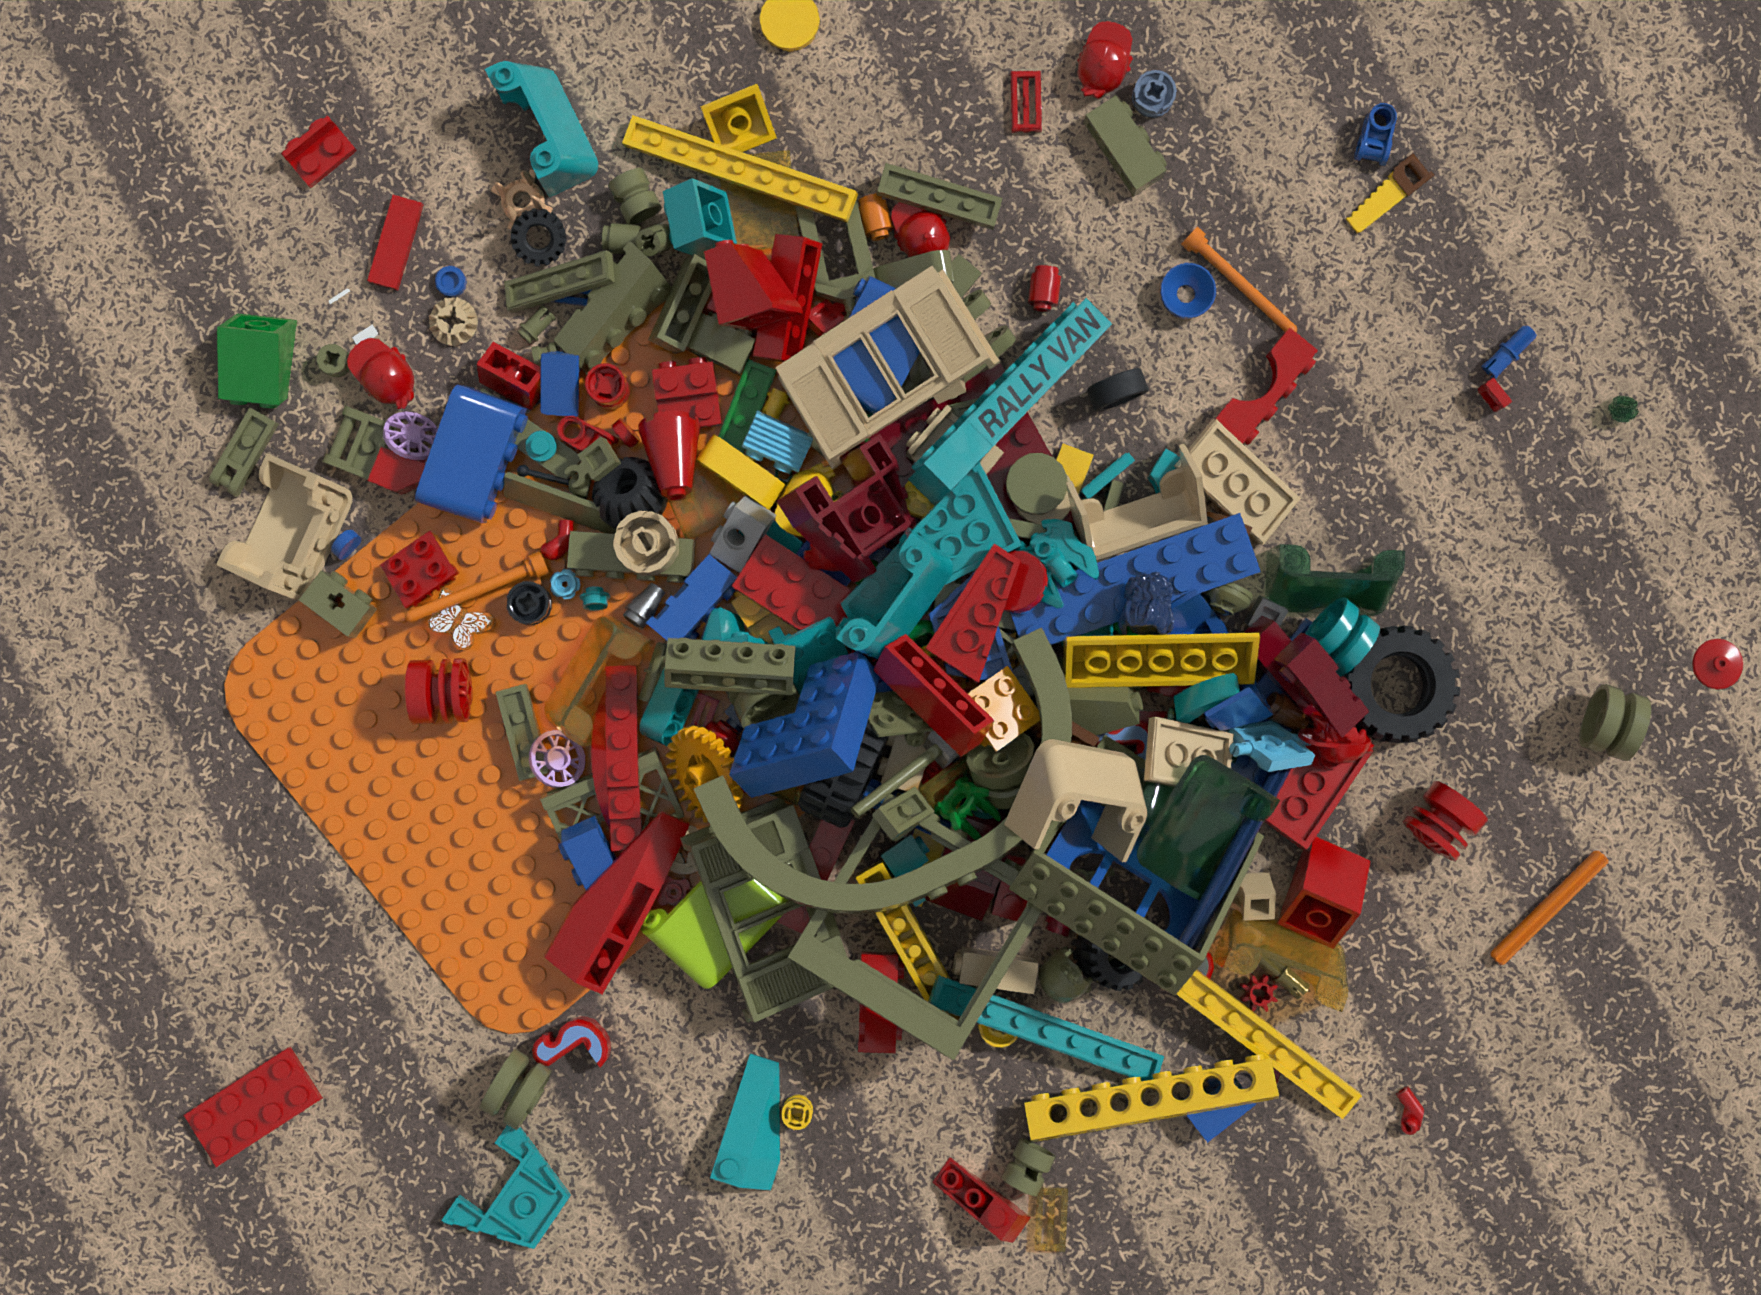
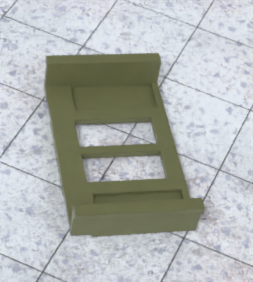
M781 796L741 813L754 836L775 857L785 864L791 865L797 871L821 879L793 804L786 803L784 797ZM711 825L680 837L683 848L692 854L747 1007L742 1010L747 1023L751 1021L755 1023L834 988L788 958L795 944L749 964L738 933L803 905L788 900L734 923L723 892L752 881L754 878L746 873L730 856L715 835ZM806 907L811 920L816 909ZM829 912L814 937L847 957L833 912Z

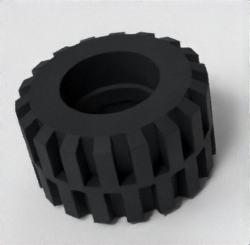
M1078 935L1077 939L1073 938L1072 945L1076 947V950L1073 951V958L1078 960L1076 965L1082 969V974L1085 977H1091L1096 983L1115 991H1122V988L1130 990L1133 989V984L1139 986L1144 982L1142 979L1143 975L1134 971L1117 958L1109 961L1108 953L1083 936Z

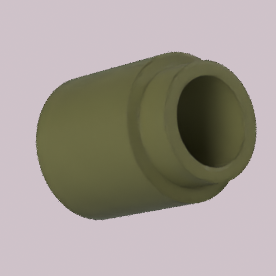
M612 223L611 226L604 225L602 249L609 250L612 254L625 255L626 252L623 248L629 241L637 247L636 236L642 230V226Z

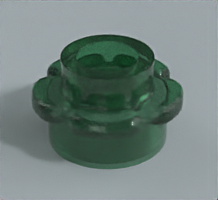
M1616 396L1613 398V402L1608 405V411H1610L1614 420L1629 422L1635 419L1639 413L1637 409L1638 402L1628 396Z

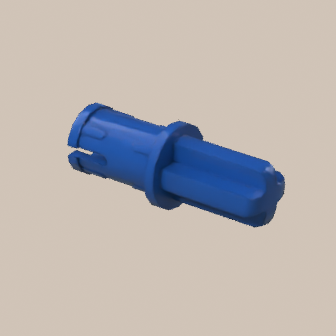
M1528 325L1522 326L1506 343L1502 342L1499 345L1500 349L1481 368L1488 375L1492 374L1491 378L1494 377L1496 379L1513 361L1519 360L1518 355L1536 338L1537 334Z

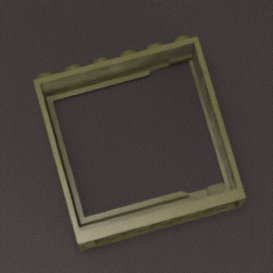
M897 793L896 796L889 794L884 799L881 806L885 805L886 803L890 802L891 800L895 799L896 797L902 794ZM934 813L918 825L930 832L932 839L953 852L971 843L967 840V833L961 829L955 831L952 826L948 829L941 825V818ZM874 817L834 882L847 884L881 828ZM1006 858L1004 862L999 860L983 870L1011 886L1022 867ZM1030 902L1027 904L959 1020L951 1017L861 960L852 961L816 939L814 936L829 912L816 910L788 958L954 1061L1042 913V910Z

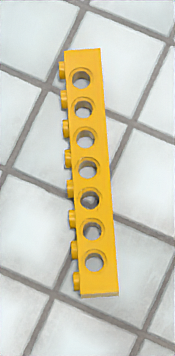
M1264 1054L1245 1057L1246 1063L1233 1065V1060H1225L1214 1063L1215 1068L1202 1070L1201 1065L1184 1068V1074L1172 1076L1171 1071L1152 1074L1153 1079L1141 1081L1140 1077L1123 1079V1085L1110 1087V1082L1091 1085L1092 1091L1080 1092L1079 1088L1062 1090V1096L1050 1098L1049 1093L1031 1096V1102L1024 1103L1030 1139L1033 1142L1279 1099L1271 1058L1264 1059ZM1248 1073L1253 1079L1251 1086L1247 1089L1236 1087L1234 1084L1236 1075ZM1210 1078L1218 1079L1221 1082V1090L1215 1095H1209L1203 1089L1205 1081ZM1186 1084L1189 1086L1190 1095L1187 1099L1181 1101L1173 1097V1089L1176 1085ZM1154 1089L1158 1091L1159 1100L1155 1105L1147 1106L1143 1103L1142 1096L1146 1090ZM1125 1095L1128 1098V1106L1124 1111L1118 1112L1113 1110L1112 1100L1115 1096ZM1088 1100L1095 1101L1098 1106L1096 1114L1092 1117H1085L1081 1111L1083 1103ZM1056 1106H1064L1067 1110L1065 1120L1059 1123L1054 1122L1051 1117L1052 1110Z

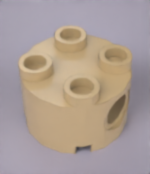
M637 511L627 515L618 524L613 547L617 558L626 568L641 576H654L665 572L674 563L679 554V539L674 527L662 515L648 511Z

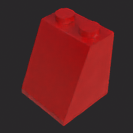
M723 240L715 243V248L704 251L719 325L752 330L803 314L802 307L762 250L749 247V244H735L733 240Z
M1316 836L1309 848L1303 850L1277 924L1334 949L1361 914L1370 860Z

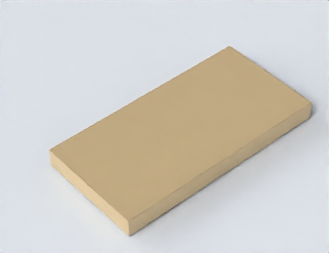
M1212 419L1188 448L1202 475L1204 494L1228 517L1240 513L1244 524L1252 527L1249 536L1259 545L1265 544L1301 499L1217 419ZM1181 460L1175 464L1174 467L1176 469L1181 468Z

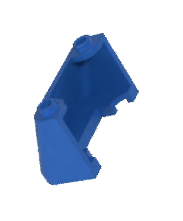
M872 276L866 277L865 280L861 278L852 293L856 296V304L848 318L897 288ZM897 315L869 334L902 386L920 351ZM861 339L833 357L867 414L872 416L894 401L896 396Z

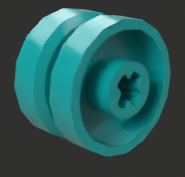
M1342 597L1329 604L1316 617L1305 634L1319 642L1339 667L1335 672L1339 676H1343L1359 664L1370 651L1380 633V626L1366 614L1359 615V608L1345 597Z

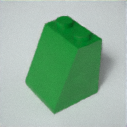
M237 313L217 327L218 399L229 400V403L234 405H245L248 402L259 403V406L262 408H276L288 398L297 320Z

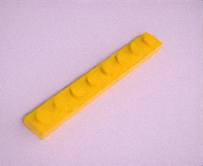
M632 115L622 144L627 148L847 223L858 196L857 191L634 115Z
M1196 970L1178 991L1177 995L1256 1055L1264 1054V1059L1271 1058L1272 1065L1277 1071L1341 1119L1348 1114L1362 1097L1360 1092L1199 970Z

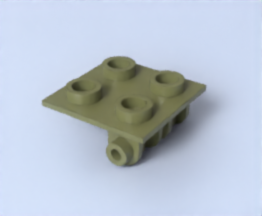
M895 691L875 693L868 722L877 737L904 734L908 745L913 747L920 746L923 743L924 733L926 731H933V729Z

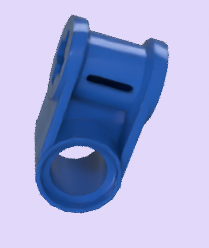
M1387 103L1377 104L1366 115L1361 135L1357 142L1354 160L1360 161L1363 158L1379 162V166L1386 165L1391 152L1392 137L1397 120V113L1392 105ZM1374 115H1382L1386 120V126L1377 125L1374 121Z

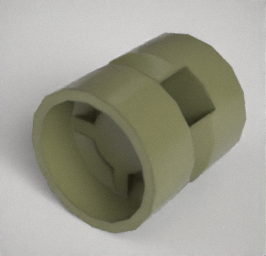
M643 168L628 170L615 177L608 184L615 201L622 203L619 209L626 223L630 225L639 224L655 216L662 209L655 192L648 190L650 182Z
M1020 1138L1013 1152L1015 1160L1008 1162L1001 1178L1017 1190L1036 1197L1044 1183L1042 1174L1050 1171L1056 1156L1046 1148L1027 1139Z

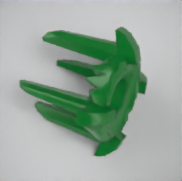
M962 777L956 780V785L953 789L949 790L944 799L935 804L934 814L937 816L941 815L944 819L950 821L955 831L961 829L974 840H978L982 836L965 819L967 815L973 816L971 810L977 811V806L985 814L989 813L998 822L1001 821V815L986 798L989 796V790L976 787L974 783L968 782V777ZM966 798L964 804L956 809L957 804Z

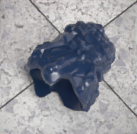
M1160 572L1142 573L1136 577L1132 576L1126 583L1124 598H1126L1127 602L1124 605L1123 613L1118 619L1119 629L1123 635H1127L1128 626L1132 633L1138 635H1165L1174 629L1171 609L1173 588L1167 580L1168 578L1161 575Z

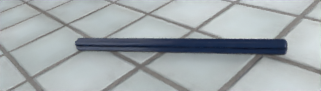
M1292 768L1277 770L1267 774L1178 939L1191 949L1195 950Z

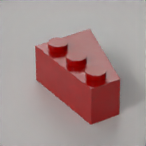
M861 952L862 962L898 983V979H904V963L902 960H898V953ZM860 1004L858 1052L896 1054V1041H902V1029Z

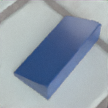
M559 351L541 354V413L577 417L579 409V355Z

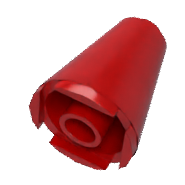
M671 410L653 414V420L646 422L645 417L638 424L639 434L661 495L667 497L670 501H680L692 492L700 422L696 415L694 419L689 418V413L685 411Z

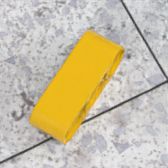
M714 434L696 458V461L744 496H748L768 510L771 509L786 487L774 475Z

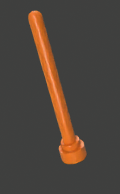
M1198 226L1182 242L1181 245L1189 253L1191 251L1195 254L1199 252L1284 332L1289 328L1297 332V326L1207 244L1209 240L1204 237L1206 233Z
M540 551L528 555L529 559L524 560L525 564L407 611L405 619L408 622H415L528 575L531 578L534 576L540 578L549 574Z

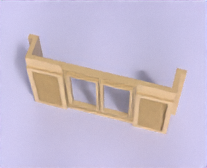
M932 265L897 289L886 293L813 341L814 343L775 368L780 375L778 379L831 469L834 470L843 464L840 456L983 364H986L991 369L1001 362L945 271L937 272ZM897 315L934 374L933 377L906 394L869 334ZM860 339L897 400L871 417L867 416L833 359L834 356Z

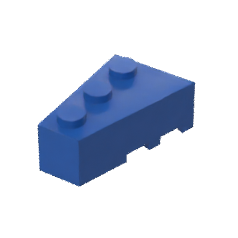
M708 554L686 578L678 592L666 600V606L656 618L652 616L646 624L666 640L668 638L696 640L700 635L696 631L704 622H707L710 612L716 609L723 599L729 601L733 597L736 590L731 588L737 577Z

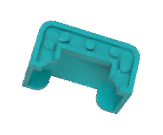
M509 61L498 62L485 69L503 104L509 102L516 103L524 111L531 108L547 141L533 149L530 162L549 198L590 179L596 174L599 165L597 157L554 71L549 68Z
M909 527L899 539L902 543L899 550V559L901 564L913 574L879 621L867 613L861 618L848 619L844 616L835 628L837 640L853 650L879 659L885 646L905 634L909 636L953 573L951 559Z

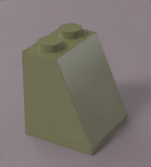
M1057 657V660L1064 674L1063 657ZM1143 686L1068 688L1072 721L1094 735L1139 724V711L1143 710L1140 689Z

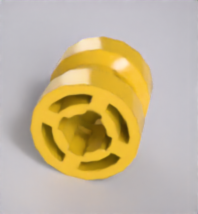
M801 1094L790 1096L785 1101L782 1109L784 1124L793 1130L806 1128L813 1114L811 1101Z

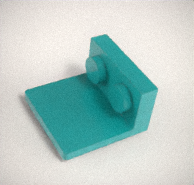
M827 617L792 635H784L779 626L768 631L774 644L795 646L793 683L799 694H801L810 665L849 654L845 645L836 639V625L832 617Z

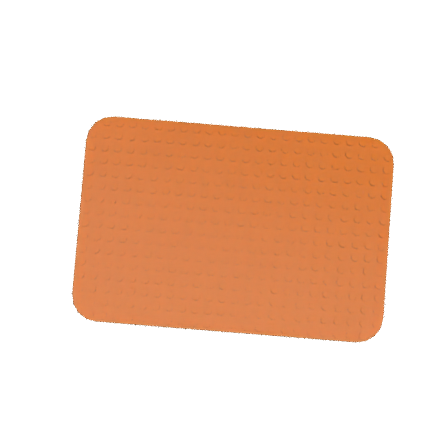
M761 245L750 246L762 250L769 261L771 260V248ZM815 287L810 309L825 300V298L816 296ZM712 291L702 311L705 315L709 314L707 306L713 296ZM665 302L653 310L646 317L645 321L632 330L624 338V341L615 347L601 362L616 366L626 377L630 385V395L623 406L608 410L600 407L589 396L585 388L587 374L582 369L579 371V409L577 417L619 439L617 444L612 445V449L618 459L638 457L649 461L639 434L638 424L645 417L646 422L653 420V414L658 413L652 369H659L658 364L666 361H675L677 366L689 365V359L699 357L686 349L684 352L674 354L648 341ZM808 326L803 349L819 338ZM758 328L750 330L753 333L752 338L756 339ZM754 349L749 357V360L776 369L775 367L783 363L753 356ZM713 363L723 425L741 376ZM777 372L769 392L771 393L772 389L775 388L787 394L778 379L780 375ZM789 397L787 401L790 403L789 405L785 404L779 420L809 433V429ZM541 403L526 414L531 422L550 433L578 454L580 453L563 442L558 435V424L566 416L542 414L540 411ZM619 418L625 421L640 439V442L633 448H629L611 428L612 424ZM577 424L568 425L565 430V436L569 439L578 437L581 431L580 426ZM722 426L700 428L696 458L712 435H719ZM810 446L799 472L811 469L819 463H822L824 467L830 465L823 456ZM518 449L513 461H508L504 472L518 475L517 468L520 465H526L530 470L556 476ZM765 457L762 461L756 460L755 462L785 485L798 473L794 470L790 474L782 472L773 467L774 461ZM697 461L695 463L692 492L686 495V498L683 500H668L662 514L674 527L678 538L693 539L696 542L694 570L710 553L714 545L711 538L720 525L724 527L727 519L723 516L732 502L738 503L744 497L742 493ZM844 464L833 470L835 477L830 480L834 490L833 501L856 486L855 481ZM529 475L525 477L571 494L568 485ZM591 480L586 499L593 502L592 490L595 480ZM503 487L501 491L498 490L494 500L497 503L495 514L491 520H487V523H479L418 502L335 570L348 580L347 587L354 592L357 589L365 592L373 599L370 604L377 608L356 638L347 637L298 600L244 645L231 661L224 686L226 708L237 729L464 1008L486 1027L514 1034L533 1032L552 1022L590 991V989L573 982L544 957L574 902L586 890L583 885L578 886L571 871L574 866L570 864L569 860H564L558 846L561 843L547 810H544L540 801L542 794L556 788L543 784L536 777L519 781L495 692L527 684L540 734L542 735L551 730H561L573 735L581 744L585 754V767L579 778L591 774L593 724L598 704L606 690L605 666L636 665L639 696L647 673L644 672V669L649 667L656 644L658 642L667 644V640L649 625H646L641 630L623 617L626 611L625 606L645 590L650 583H653L665 592L655 612L654 618H656L666 606V600L671 595L674 596L684 583L667 582V577L655 576V581L636 580L637 575L624 574V579L606 578V573L594 572V577L575 576L580 580V589L575 592L573 598L563 599L553 595L550 589V580L555 572H562L563 569H568L567 552L557 560L543 558L549 572L545 576L540 578L534 576L531 578L528 575L457 604L461 611L456 617V608L453 607V615L451 607H449L447 611L450 612L452 617L448 613L443 615L440 611L415 622H408L405 619L406 612L416 607L404 608L380 564L429 530L433 533L449 562L457 568L459 574L455 576V581H450L444 586L440 585L441 590L439 592L434 589L432 597L427 594L428 597L418 603L417 607L444 597L445 595H441L443 590L445 593L451 594L525 564L524 560L529 559L528 555L540 551L542 544L548 543L558 536V520L567 519L506 498ZM775 503L770 509V511L773 513H775V510L777 508ZM574 522L573 531L603 533ZM795 536L803 543L806 542V539L804 537ZM890 541L885 544L886 547L893 549ZM715 558L719 563H721V564H722L725 568H727L731 573H733L736 577H738L739 572H737L736 570L732 569L731 567H729V566L726 565L725 563H723V562H721L720 560H718L717 558ZM851 580L846 587L853 591L857 584ZM523 581H531L545 587L552 598V610L549 617L537 625H525L514 620L509 615L506 607L509 591L516 584ZM565 581L562 583V586L567 587L568 583ZM602 587L604 592L610 594V598L607 601L608 607L599 611L586 610L583 608V600H580V595L586 593V588ZM734 595L729 601L723 599L716 607H721L739 615L731 604L736 599ZM337 597L335 601L338 602V607L343 608L345 603L342 602V597ZM468 613L474 615V617H477L476 620H475V619H472V618H467V619L465 620V621L475 620V621H473V622H468V623L462 622L463 619L465 618V615L468 614ZM479 616H486L490 622L487 624L486 621L479 620ZM436 617H441L447 620H452L453 623H445V621L447 620H441L440 618H438L436 621L433 619ZM432 621H435V624L437 621H442L439 624H452V626L445 632H439L440 630L437 632L433 630L437 629L435 628L437 625L434 626ZM481 621L485 627L482 629L475 623ZM705 622L696 631L700 634L696 640H701L706 626ZM744 623L745 632H748L749 635L753 636ZM459 625L466 628L465 632L470 637V645L468 646L467 644L466 648H462L464 636L468 642V636L465 635L464 631L461 633L463 637L460 646L456 644L459 642L457 640L455 642L453 638L454 631L457 627L459 629ZM468 628L475 629V632L470 633ZM999 628L1008 635H1010L1013 631L1010 629ZM455 658H465L468 663L473 687V698L468 722L459 723L454 717L452 723H444L439 710L435 724H412L408 717L405 699V677L409 661L433 660L438 673L442 659H450L453 664ZM699 690L700 693L720 700L713 721L718 722L721 719L726 722L729 716L725 711L732 704L728 699V694L725 691ZM637 699L638 754L656 746L661 757L660 760L669 778L677 773L676 769L666 768V765L675 761V759L670 760L665 756L671 751L667 746L640 733V722L649 702ZM695 699L684 728L690 727L701 699ZM706 702L697 725L698 728L703 727L711 706L709 702ZM744 729L739 733V741L741 740ZM559 736L557 746L564 747L567 739ZM544 738L542 740L543 745L549 750L552 746L548 738ZM575 748L568 751L570 759L578 758ZM571 765L565 768L573 776L577 771ZM657 769L645 773L641 785L657 791L662 781ZM560 771L555 772V782H563ZM678 779L670 780L673 789L680 783ZM663 785L661 793L667 794V791ZM804 785L784 789L776 796L765 794L751 798L747 793H743V798L740 799L742 804L739 810L742 813L783 796L786 803L794 805L799 818L805 813L798 805ZM640 790L641 808L650 810L655 795ZM674 791L679 801L685 791ZM597 796L588 797L584 808L601 815ZM658 797L653 810L654 813L659 814L661 811L672 814L675 812L671 801ZM690 799L679 802L684 813V817L680 818L681 820L699 830L710 826L709 822H703V817L695 818V811L698 808L692 811L686 810L687 806L691 803ZM583 800L574 803V805L580 807ZM568 807L555 811L561 823L573 826L578 811ZM581 813L578 823L591 818V816ZM641 813L643 826L647 815ZM650 817L648 823H650L654 818ZM602 821L600 826L607 840H610V829L606 822ZM681 844L678 853H682L684 861L687 863L686 858H688L689 851L685 850ZM615 851L614 854H615L616 858H617L623 851ZM671 870L668 872V876L672 879L681 880L685 878L690 882L687 894L701 881L698 871L690 874H678ZM672 889L671 894L676 895V890ZM656 897L650 911L663 909L669 914L676 906L670 904L661 906L657 902ZM641 930L636 935L621 964L650 941Z

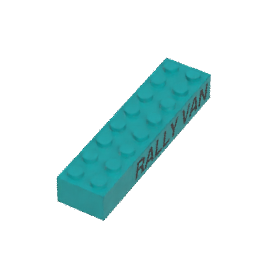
M1087 298L1078 306L1073 302L911 467L915 472L908 480L935 506L1091 347L1112 323Z

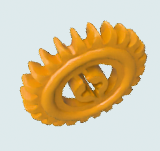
M697 726L683 728L671 738L672 742L667 745L671 751L665 756L670 760L675 759V761L667 764L666 768L676 769L677 773L668 778L669 780L678 779L680 781L673 791H685L679 802L691 800L686 810L692 811L698 808L695 811V818L703 817V822L708 823L694 788L722 775L728 783L738 808H740L742 804L740 799L743 798V791L729 776L734 757L730 756L731 750L729 747H724V741L721 738L716 739L714 732H708L706 728H698Z

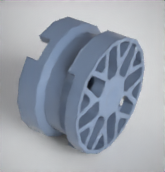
M1159 70L1147 71L1142 74L1137 80L1132 93V101L1136 110L1143 116L1150 118L1161 117L1167 113L1176 97L1177 90L1174 80L1170 75Z

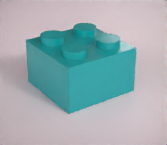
M693 178L662 191L665 202L664 211L668 217L670 227L669 237L675 250L690 255L696 254L705 259L704 251L715 248V243L719 241L733 240L737 244L727 192Z

